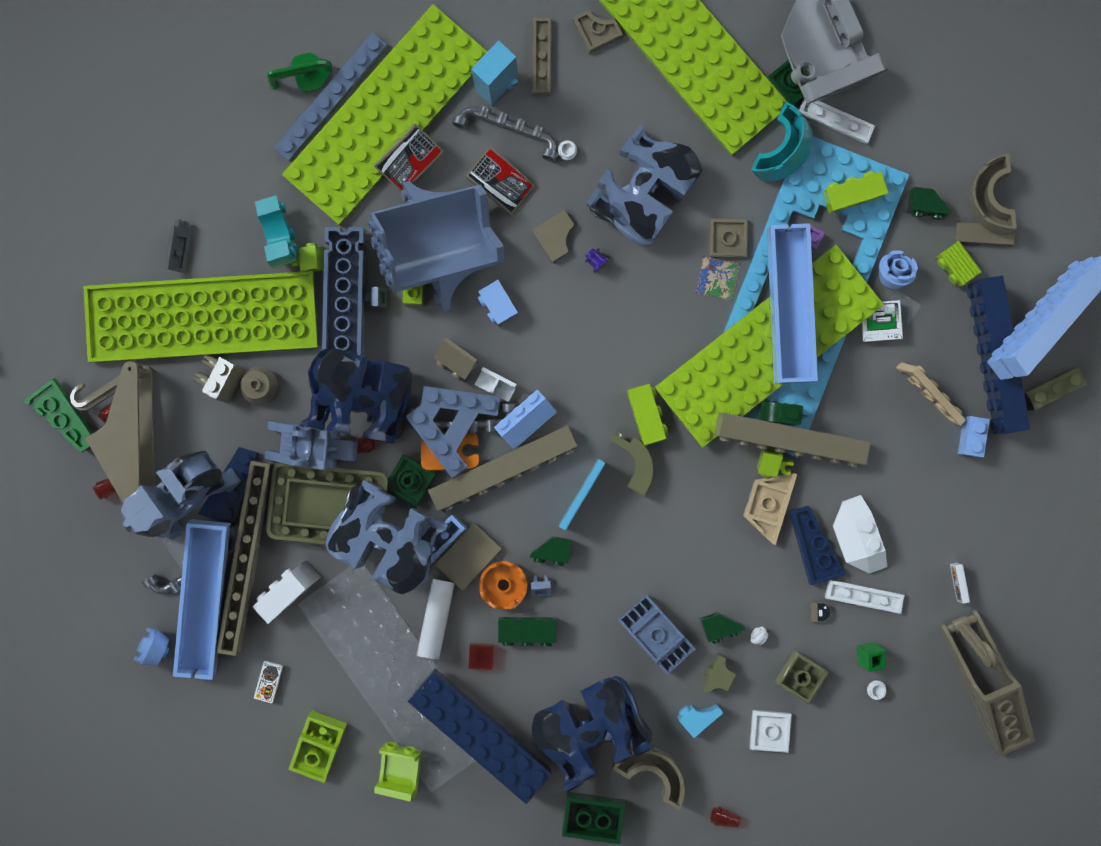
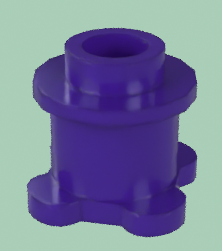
M592 248L585 255L587 258L585 262H589L594 268V273L609 260L608 257L605 258L599 252V248L597 250Z

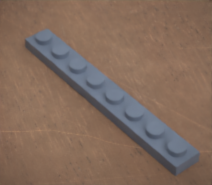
M372 32L274 149L288 161H291L386 50L388 45Z

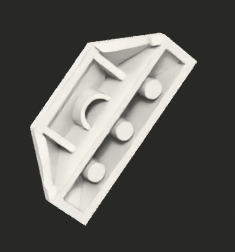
M858 495L842 501L833 524V529L845 562L867 573L886 568V550L874 517L863 497Z

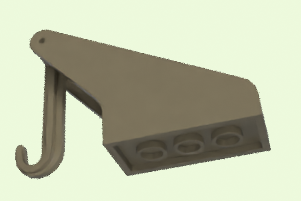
M128 361L123 365L120 376L83 400H78L77 394L85 387L83 383L78 384L70 394L71 404L81 411L92 409L114 394L105 425L85 439L122 503H124L125 498L135 493L139 486H155L153 371L149 366L136 364L132 361Z
M973 610L971 615L967 617L964 615L952 620L949 625L941 624L939 627L986 735L998 755H1005L1034 742L1035 738L1022 686L1008 670L978 612ZM976 624L982 640L971 628V625ZM960 633L987 667L996 670L1003 688L988 695L982 693L975 683L951 634Z

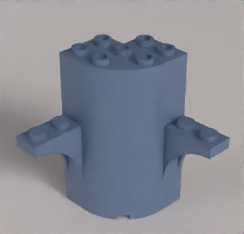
M410 181L402 182L403 190L401 191L403 201L407 203L371 212V221H368L370 232L373 233L371 244L373 249L377 250L381 263L379 264L381 275H385L387 285H391L394 292L432 282L433 288L436 290V294H434L436 305H440L443 311L450 310L452 295L464 278L479 269L505 262L504 246L490 227L487 193L481 185L450 192H432L420 189Z

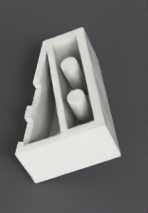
M307 561L293 570L287 569L281 575L283 579L280 582L276 580L268 587L270 589L268 593L264 591L256 598L258 602L253 608L267 624L278 617L301 594L306 592L312 584L321 578Z

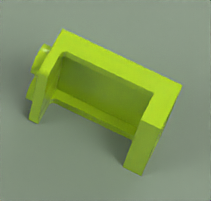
M394 742L385 743L379 749V754H382L379 782L375 785L374 793L411 802L417 794L422 751L412 746H399Z

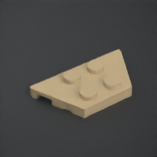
M795 473L754 479L743 514L774 545H776L797 474Z

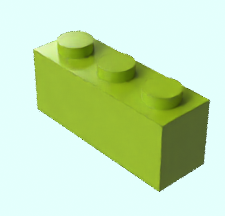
M874 170L863 174L864 177L857 179L854 176L846 179L845 183L838 185V182L827 185V189L822 194L828 213H835L886 196L888 190L882 171L877 173Z
M649 383L627 390L643 445L666 439L665 435L668 434L666 424H662L660 416H663L660 405L656 406L654 398H657L654 386L651 387Z

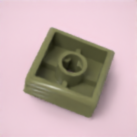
M795 650L776 678L775 683L806 704H810L829 672ZM804 673L805 680L801 679L799 681L798 675Z

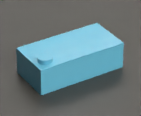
M499 40L471 69L476 92L491 106L508 89L512 90L518 83L516 56Z

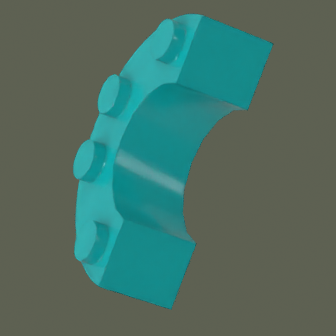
M785 102L777 118L786 129L784 141L772 152L759 153L751 168V171L761 181H777L788 177L803 165L810 154L813 144L812 128L801 112L790 103Z
M277 195L256 201L257 216L267 240V246H264L268 264L272 269L296 262L299 248L293 240L296 239V234L293 227H289L285 215L287 209L284 202H280Z

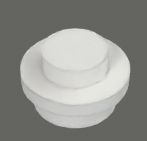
M564 141L558 147V154L564 160H571L577 154V147L571 141Z
M764 627L755 628L751 633V642L753 644L762 645L768 638V633Z
M875 680L869 683L867 693L872 699L880 700L885 697L887 688L883 682Z

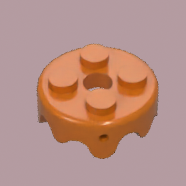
M494 562L484 570L480 577V595L487 604L495 609H512L526 595V575L513 562ZM502 579L507 580L509 583V587L506 590H501L498 587V582Z

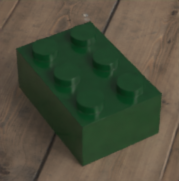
M567 792L562 836L620 844L625 811L624 799Z

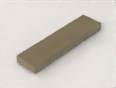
M533 17L532 95H551L552 18Z

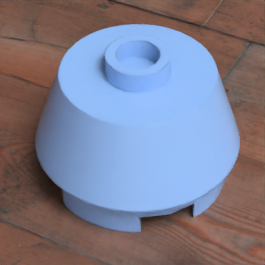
M891 251L888 255H885L879 263V279L881 283L887 288L894 290L912 283L916 278L918 269L914 258L911 260L908 256L903 255V251Z
M148 627L146 632H149L147 637H142L137 648L140 654L139 657H134V661L140 662V665H158L162 658L165 659L169 651L167 647L169 638L157 628L154 630Z

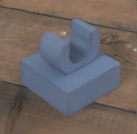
M371 287V293H364V301L371 302L372 307L387 308V289Z
M544 575V581L542 582L537 581V576L533 577V582H531L532 597L551 596V584L548 581L547 575Z

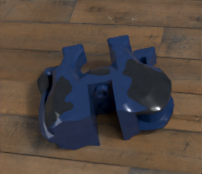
M325 348L316 355L309 365L308 378L312 393L311 412L308 418L301 422V426L325 430V422L328 420L329 413H331L332 421L326 430L350 434L351 412H365L368 415L367 422L372 421V424L363 432L362 437L394 444L395 439H399L404 431L405 411L412 386L410 368L387 361H367L365 371L366 356L352 354L341 349L331 350Z
M619 676L608 677L580 691L594 720L587 719L579 724L571 704L564 700L537 712L534 716L532 723L534 743L551 761L558 764L565 775L563 788L567 792L583 785L584 781L599 774L597 769L594 768V763L589 758L588 752L597 749L605 741H612L615 746L613 757L615 764H619L634 756L630 750V739L635 756H640L654 749L650 743L652 741V731L645 720L639 715L634 694L628 683Z

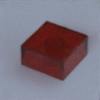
M470 643L468 669L492 670L494 644Z

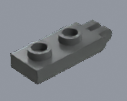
M176 219L175 226H171L164 269L185 273L191 239L188 221L182 222L181 219Z

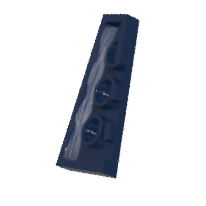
M238 447L224 472L233 468L241 483L231 492L224 491L208 496L198 515L220 522L231 523L233 526L236 525L244 501L250 462L256 461L259 452Z
M804 506L790 510L789 514L809 585H815L847 575L845 570L842 569L837 555L832 551L827 537L822 533L821 527L811 508Z

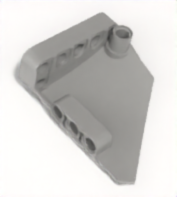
M796 0L789 14L781 38L793 70L791 79L795 84L799 85L807 104L859 86L887 70L880 53L871 57L867 55L861 42L864 36L863 30L849 0Z

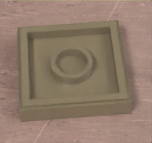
M710 218L709 257L747 258L748 219Z

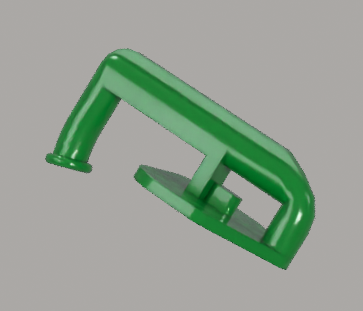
M313 53L297 55L292 59V66L271 70L267 73L269 87L276 89L279 87L278 79L295 76L297 86L301 91L319 90L332 71V63L329 60L319 58Z

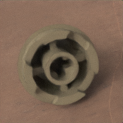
M253 367L247 370L240 380L241 394L252 404H266L277 393V378L272 371L265 367Z

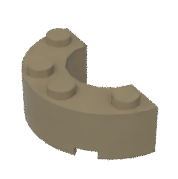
M1010 154L1000 155L988 161L976 175L969 191V205L976 220L986 229L1002 235H1012L1017 229L1015 210L1001 206L995 200L993 194L994 185L999 181L1006 180L1011 173Z
M653 747L654 749L640 756H635L633 748H630L634 755L633 757L619 764H615L613 761L612 770L628 780L634 774L641 771L656 773L663 781L662 801L680 810L685 795L684 781L678 765L666 752Z

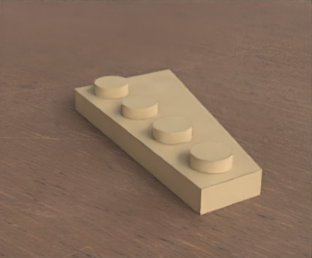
M900 363L896 367L900 373L906 372L910 376L907 379L910 383L923 389L921 393L927 399L936 402L934 406L951 423L961 426L966 421L962 416V411L949 402L951 399L945 393H941L937 389L939 387L938 384L932 379L927 378V373L921 366Z

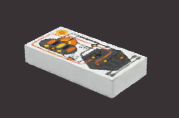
M952 563L950 568L957 602L969 603L970 598L964 567L962 564Z
M264 661L254 699L268 703L274 702L284 665Z

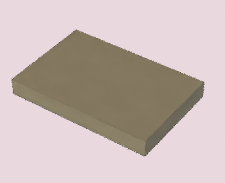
M473 523L435 566L463 591L502 548L478 525Z

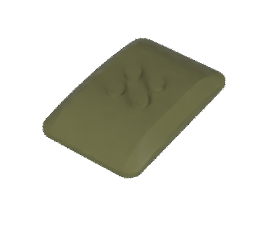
M278 463L273 467L266 526L267 534L270 538L277 540L325 544L330 527L344 509L352 487L357 484L361 485L363 480H368L381 487L382 491L387 493L388 478L384 473L346 468H326V470ZM386 506L383 508V509H384V514L382 515L383 519H384V517H385V508H386Z

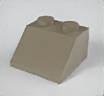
M446 337L434 356L438 360L435 364L444 370L448 367L453 371L451 375L459 381L462 378L467 381L479 364L476 358Z

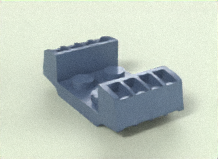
M647 594L618 620L667 675L696 650Z

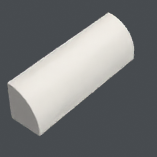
M432 579L417 656L439 660L455 583Z

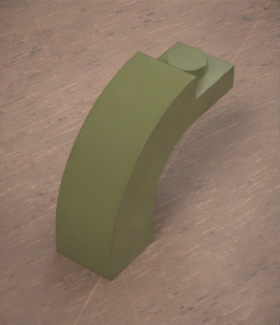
M619 432L617 435L612 434L609 441L629 452L634 460V473L626 486L644 496L653 477V463L647 448L635 437L629 443L627 442L628 438Z

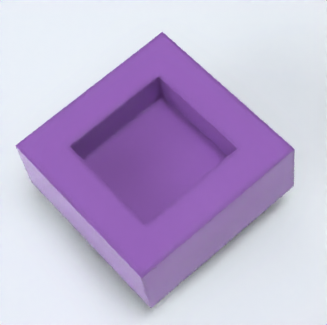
M810 225L811 249L816 250L825 232Z

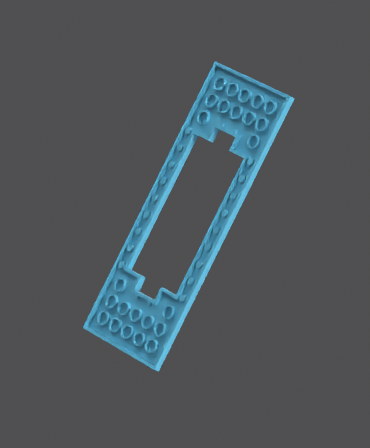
M813 137L812 148L806 161L797 171L785 177L724 332L755 307L769 272L767 228L770 225H787L792 212L813 220L819 206L827 209L822 194L827 189V185L838 182L839 185L845 183L846 179L854 176L858 179L864 177V173L874 170L875 173L882 171L888 194L882 198L835 212L846 217L841 231L862 239L852 265L867 283L909 174ZM846 335L817 357L818 381L784 383L763 400L766 402L803 406L801 425H782L810 429ZM761 402L742 417L758 420ZM787 450L785 453L795 458L799 457L798 455H793L792 450Z

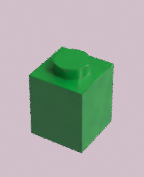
M875 642L857 645V664L868 672L885 669L886 650Z

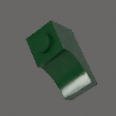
M761 401L758 420L801 425L803 406Z

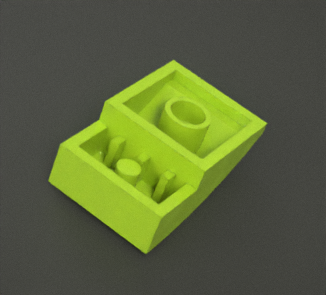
M311 710L302 734L299 737L288 770L325 783L347 723Z

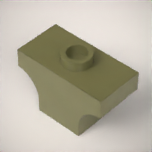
M716 653L712 664H708L704 672L705 679L701 685L703 691L710 694L712 690L720 688L728 692L736 673L726 667L725 656Z

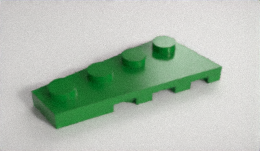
M56 378L51 379L23 400L35 408L40 416L46 418L54 429H58L63 434V437L77 450L85 452L90 448L85 438L92 435L93 432L79 411L71 404L70 398Z

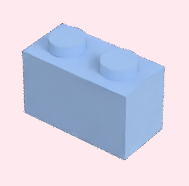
M499 280L478 291L480 294L478 300L483 307H488L490 313L487 315L493 324L496 322L500 326L518 315Z
M973 416L963 417L966 421L962 424L958 454L984 457L990 419Z

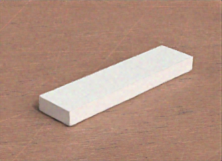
M803 99L799 111L805 118L864 144H868L875 128L873 124L820 101L807 104L805 99Z
M828 580L825 593L826 599L898 614L902 612L905 597L903 594L835 580Z

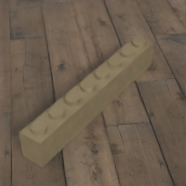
M718 412L714 435L720 436L719 440L731 442L732 439H736L738 444L750 446V442L756 443L757 448L767 450L768 446L775 447L777 452L786 453L787 450H792L793 455L803 457L805 453L812 454L811 458L823 460V457L830 458L829 462L841 464V460L848 461L847 465L859 467V464H867L871 443Z
M567 425L429 489L428 492L436 510L442 509L444 513L453 509L452 504L466 503L471 500L470 496L476 493L478 496L487 493V488L493 485L496 489L506 484L504 480L510 477L512 480L522 477V472L525 470L535 471L541 468L539 464L545 461L547 464L558 460L557 456L562 453L567 456L575 452L574 448L577 447V444Z

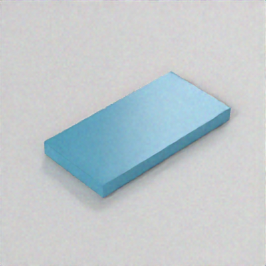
M600 459L596 461L559 523L560 528L564 530L568 528L605 466V462Z

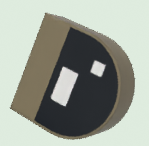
M810 602L811 622H824L828 620L831 615L830 607L823 602Z

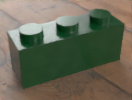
M499 617L498 643H502L503 646H513L514 643H521L522 646H533V643H541V646H552V643H556V617Z

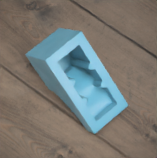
M691 704L689 707L687 705L678 712L677 718L692 737L695 738L722 715L723 712L717 704L705 709L695 708Z

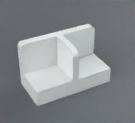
M482 367L475 383L476 386L507 402L510 401L517 387V384Z

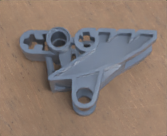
M268 421V430L282 432L280 451L265 450L264 459L289 464L290 466L322 470L337 468L338 459L347 461L357 460L358 441L340 439V433L328 431L326 430L327 428L321 430L301 426V424Z

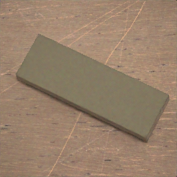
M958 222L956 223L955 242L1012 246L1015 241V231L1012 235H1002L986 229L980 223Z

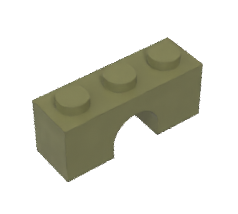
M1079 367L1068 369L1053 376V379L1025 390L1024 396L1027 411L1036 410L1087 385Z

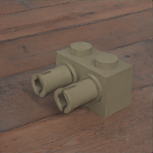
M206 355L204 358L209 360V362L202 360V365L213 371L210 376L198 371L195 375L200 377V379L193 377V381L204 387L202 392L216 400L229 404L246 370L221 357L217 360L211 355Z

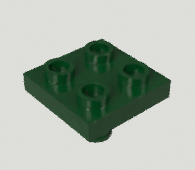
M788 59L767 76V79L787 103L795 105L804 96L799 85L795 84L791 79L793 70Z
M403 454L388 478L387 490L417 506L436 473L424 470L420 463Z

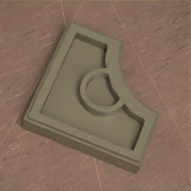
M590 10L572 18L588 53L596 51L623 37V33L615 18L609 20L600 19L594 16Z
M565 210L532 229L552 263L569 253L566 246V237L575 225Z

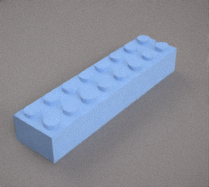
M810 223L792 224L790 227L788 224L770 225L767 228L774 384L818 381Z
M1101 256L1089 257L1084 261H1074L1068 266L1069 269L1058 277V282L1047 290V294L1037 301L1036 307L1025 315L1026 318L1021 323L1015 326V331L1003 340L1000 348L993 351L992 357L987 363L1000 380L1013 378L1014 376L1029 375L1101 291Z
M191 519L187 522L173 669L174 677L191 678L195 669H198L195 674L196 679L213 680L217 673L218 653L216 652L221 630L231 523Z

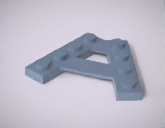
M424 386L421 405L405 417L450 477L454 478L468 467L456 450L478 414L498 416L500 397ZM439 409L459 411L446 434L443 435L433 421Z

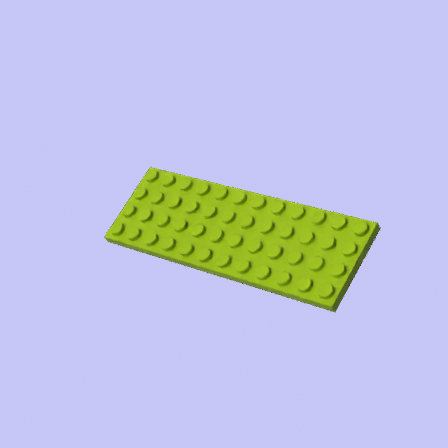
M598 0L731 156L779 116L786 100L700 0Z
M432 4L283 172L282 176L340 226L384 177L374 167L375 163L413 123L417 124L424 131L472 77L471 69L487 51Z
M837 245L833 246L812 263L817 357L884 305ZM770 297L654 387L701 448L717 437L714 435L718 412L744 416L784 384H774Z
M313 271L83 286L87 358L90 363L319 348Z

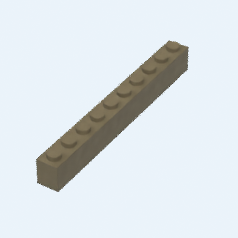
M250 462L216 653L237 656L242 650L271 488L272 471L275 465L273 463Z

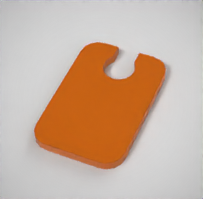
M467 432L456 452L468 466L464 470H471L479 465V454H473L468 457L464 456L461 451L466 445L478 447L479 443L478 436L475 433ZM421 438L422 468L426 471H446Z

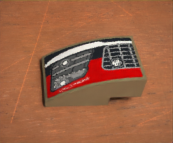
M413 123L375 163L374 167L401 192L403 190L402 182L410 181L413 183L444 150L417 124Z
M490 146L466 175L468 181L475 186L481 185L486 191L487 197L511 216L535 187L526 176Z

